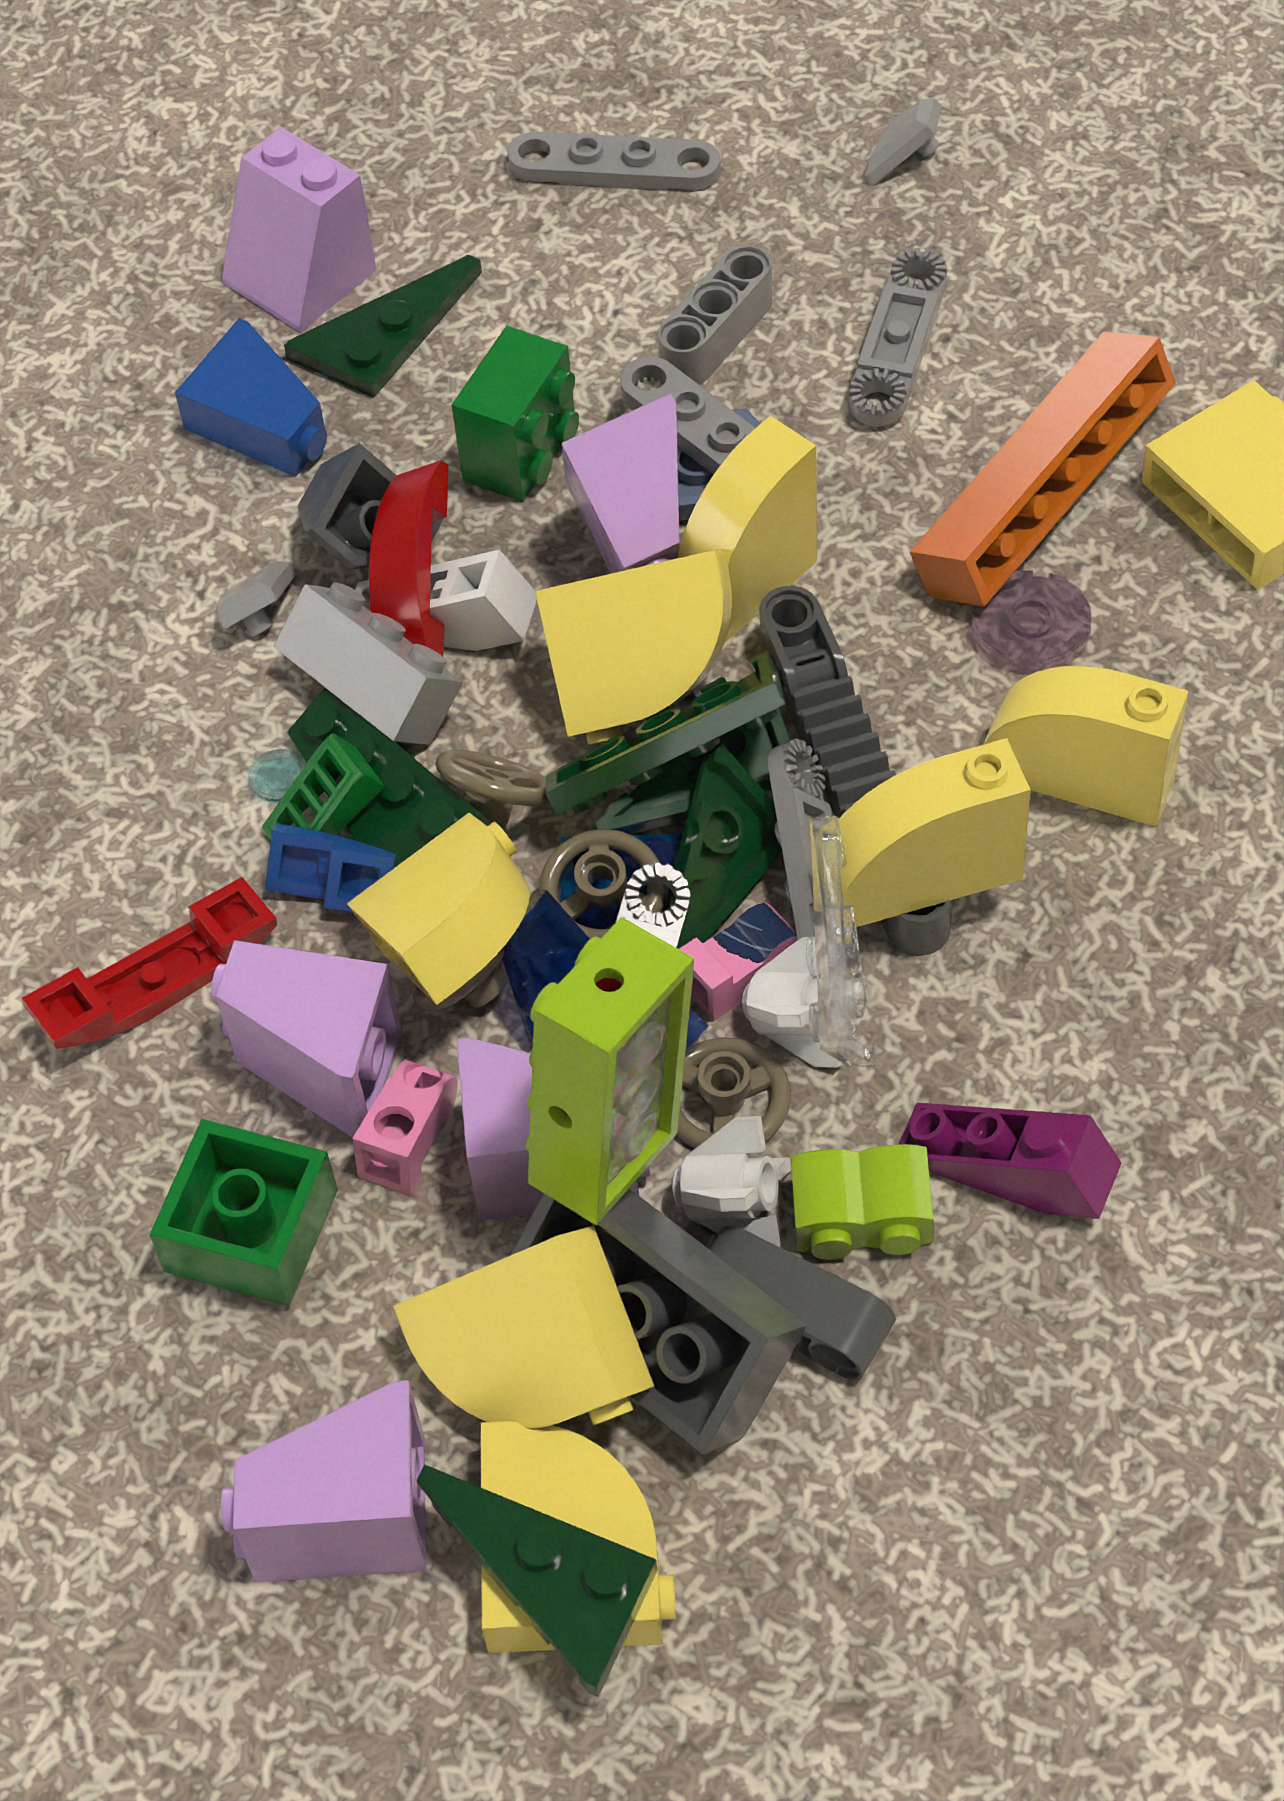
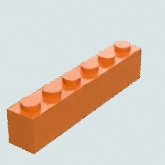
M1103 332L909 551L929 596L981 607L987 605L1176 384L1160 337Z

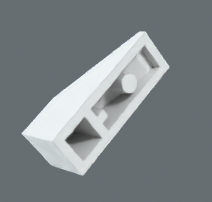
M500 549L431 565L429 615L444 624V647L479 651L525 640L537 601L535 590ZM369 580L358 582L355 590L364 596L363 606L370 611Z

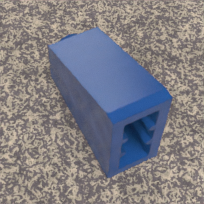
M241 318L232 325L175 391L184 429L296 477L309 460L314 461L319 458L325 448L327 432L324 426L320 402L253 326Z

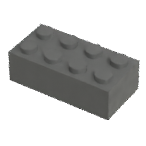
M631 1189L625 1192L597 1226L543 1193L511 1255L555 1236L594 1226L654 1387L630 1397L703 1455L742 1439L749 1430L808 1324Z

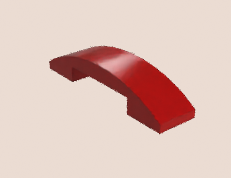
M440 460L396 475L388 485L378 508L372 533L369 559L370 612L379 613L397 621L406 630L403 637L413 644L426 646L443 656L444 624L429 615L432 522L447 517L449 465Z
M241 877L188 906L190 922L89 978H86L77 967L22 997L23 1006L56 1049L83 1045L116 1035L153 1019L213 980L217 966L227 963L234 940L260 944L277 926V918L245 879Z

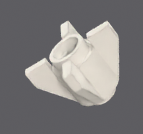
M803 937L759 969L744 989L742 1007L745 1017L750 1021L752 1028L758 1034L767 1036L813 1067L838 1068L843 1065L839 1032L825 1031L826 1029H834L840 1024L844 1013L845 1000H849L862 992L863 986L862 978H836L825 974L826 971L831 969L827 937Z
M761 1116L735 1117L685 1156L682 1167L675 1170L673 1176L675 1202L678 1207L684 1208L686 1215L691 1221H696L718 1234L725 1226H735L781 1247L776 1214H760L761 1211H771L774 1209L778 1198V1180H781L792 1170L790 1157L771 1158L769 1156H758L757 1153H762L766 1149Z

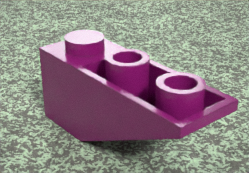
M917 1102L899 1144L927 1147L930 1173L1045 1214L1100 1218L1122 1164L1092 1116L1082 1114Z

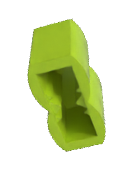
M896 1144L873 1147L859 1152L844 1149H824L791 1156L797 1249L799 1252H811L815 1257L827 1260L843 1258L849 1255L852 1250L863 1247L880 1248L883 1252L892 1255H904L918 1250L921 1245L934 1242V1219L927 1147Z

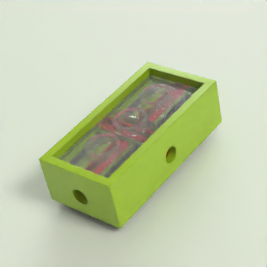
M623 917L602 938L595 936L585 944L577 957L574 968L559 984L551 982L543 988L537 996L530 1013V1018L534 1022L533 1048L529 1056V1065L532 1067L531 1093L527 1101V1108L530 1110V1134L525 1146L529 1152L528 1184L596 1226L677 1134L695 958Z

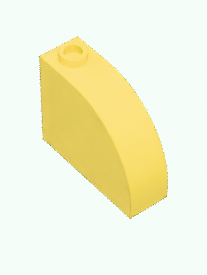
M1253 380L1148 443L1145 447L1141 482L1248 582L1259 590L1284 574V403L1278 397L1271 396Z
M771 415L734 448L712 476L688 520L677 558L711 550L724 549L732 588L731 620L725 643L759 614L761 601L770 591L778 587L792 585L817 562L816 445Z
M724 549L711 550L535 591L567 736L585 733L588 744L607 741L615 736H624L621 725L645 719L666 707H672L689 695L705 679L722 651L731 620L732 588Z
M1063 666L1041 670L1019 680L1007 691L984 744L1007 738L1031 791L1157 827L1176 776L1189 691L1131 674L1098 667Z
M1007 738L948 754L911 767L866 793L838 819L821 846L817 865V881L838 932L1023 880L1031 789Z
M467 813L348 902L347 905L380 951L438 1005L473 978L506 945L526 913L530 890L527 881L510 858L517 850L504 830L495 821L486 826L472 814Z
M594 1226L555 1236L393 1305L407 1344L429 1380L455 1405L486 1422L517 1421L526 1429L557 1424L588 1412L593 1425L632 1411L633 1407L629 1396L654 1387Z
M517 1421L480 1423L481 1488L656 1559L658 1571L623 1646L663 1644L662 1620L676 1619L674 1574L660 1575L655 1529L651 1514L641 1491L625 1468L612 1455L594 1442L564 1428L550 1425L526 1429ZM481 1565L482 1631L488 1654L556 1650L551 1643L547 1644L533 1628L532 1621L520 1606L513 1604Z

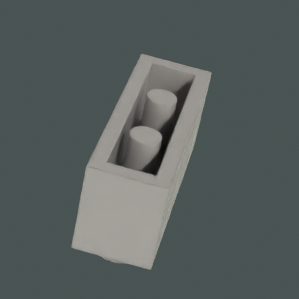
M336 582L332 584L331 588L305 584L273 647L392 741L430 745L463 684L460 679L444 668L447 662L446 659L436 651L420 644H413L403 637L406 630L397 621L385 615L370 612L363 606L364 596L356 590Z

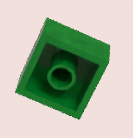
M507 325L451 404L462 480L464 482L524 502L535 484L542 485L547 480L552 468L553 457L562 445L561 443L574 438L579 426V414L575 412L573 398L575 375L570 369L567 345Z
M201 1118L149 1234L164 1272L290 1307L338 1192L327 1151Z

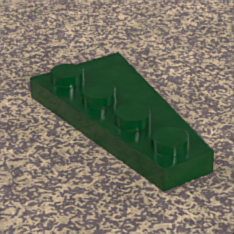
M768 651L748 661L753 673L741 680L727 682L724 677H720L700 688L702 694L692 702L693 707L681 712L679 708L670 709L666 707L650 716L636 729L635 732L638 738L627 743L624 736H615L547 774L545 794L556 814H560L570 808H573L576 813L586 811L601 803L608 796L607 790L626 781H629L631 785L644 783L663 771V763L683 753L686 754L687 758L697 757L716 747L721 741L719 736L741 725L744 730H752L771 721L778 713L776 708L785 705L778 671Z
M326 688L319 693L287 731L306 763L331 733L350 742L361 753L386 787L346 826L356 841L396 854L394 868L467 813L472 814L486 826L491 824L485 816L397 743ZM343 775L335 781L337 784L343 779Z

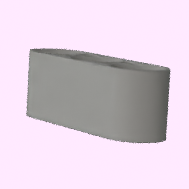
M742 245L728 251L660 326L658 330L659 358L670 362L698 385L707 381L772 306V263L768 252L753 245Z

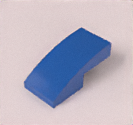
M276 823L271 835L265 890L325 899L324 908L352 912L347 903L394 869L396 854L348 838Z

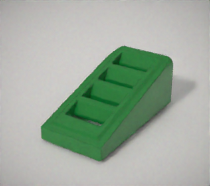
M331 733L313 753L262 825V829L270 840L276 823L289 826L294 823L296 827L337 835L386 786L353 744ZM343 775V779L337 784L335 781ZM326 790L330 797L324 804L319 796ZM308 807L316 815L311 823L303 814Z

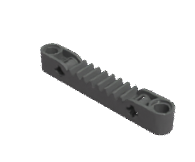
M778 587L770 591L762 599L759 607L762 653L768 651L778 671L785 706L800 740L806 742V746L810 745L813 749L811 756L817 755L819 760L814 762L815 765H822L823 771L819 773L825 776V781L822 782L825 785L823 792L836 821H838L861 797L895 776L896 773L894 770L890 771L886 751L881 752L877 732L872 733L870 716L868 713H863L860 695H855L853 680L851 676H848L844 657L818 600L811 592L802 587ZM952 900L881 920L888 938L897 949L915 956L930 955L940 950L949 939ZM921 911L928 914L919 916L911 914V912Z

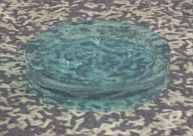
M275 749L263 753L252 763L249 769L248 780L252 792L264 802L278 804L306 765V761L299 753L288 749Z

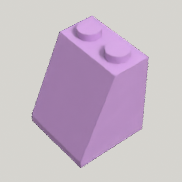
M279 127L241 157L222 280L223 284L301 333L377 269L361 176L284 128Z
M670 393L561 443L566 485L610 574L677 559L679 551L676 402Z
M234 940L227 963L219 964L214 972L211 997L212 1001L219 1005L223 1018L222 1032L225 1037H229L236 1062L353 1138L389 1078L402 1034L388 965Z
M474 1038L456 1039L466 1155L479 1219L489 1220L533 1214L543 1192L528 1184L529 1152L525 1146L530 1134V1110L527 1108L532 1083V1067L529 1065L530 1053ZM649 1166L639 1177L650 1176ZM636 1180L629 1189L639 1195L638 1181Z
M409 1380L394 1381L234 1460V1487H224L222 1490V1522L225 1532H233L235 1556L237 1559H246L255 1583L427 1571L426 1495L417 1484V1478L425 1464V1437Z

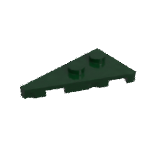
M468 254L288 340L284 345L286 359L375 398L482 273L480 259Z
M776 708L778 713L771 721L758 728L744 730L741 725L719 736L721 740L719 744L722 743L771 799H773L768 770V754L771 749L790 741L779 708ZM683 753L663 763L664 769L661 773L641 783L629 794L625 792L609 805L606 814L595 821L591 830L610 829L633 834L686 821L704 754L687 758L686 754Z
M722 743L704 753L674 867L676 871L679 870L685 880L687 879L690 891L688 909L676 946L678 949L696 937L702 943L706 942L783 852L775 834L777 817L774 802ZM670 888L663 913L664 911H669L675 904V897Z
M424 1464L417 1478V1484L430 1498L436 1512L449 1527L453 1526L476 1553L478 1562L513 1604L522 1608L531 1619L533 1628L547 1644L551 1643L578 1675L579 1682L589 1694L599 1697L658 1571L656 1559Z

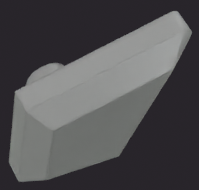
M935 98L918 101L889 122L869 157L864 179L871 186L878 183L916 150L922 157H927L937 149L939 142L934 135L942 106Z
M273 561L222 593L216 608L218 618L223 627L226 629L243 620L251 636H255L268 629L272 623L263 608L278 600L297 574L290 562Z

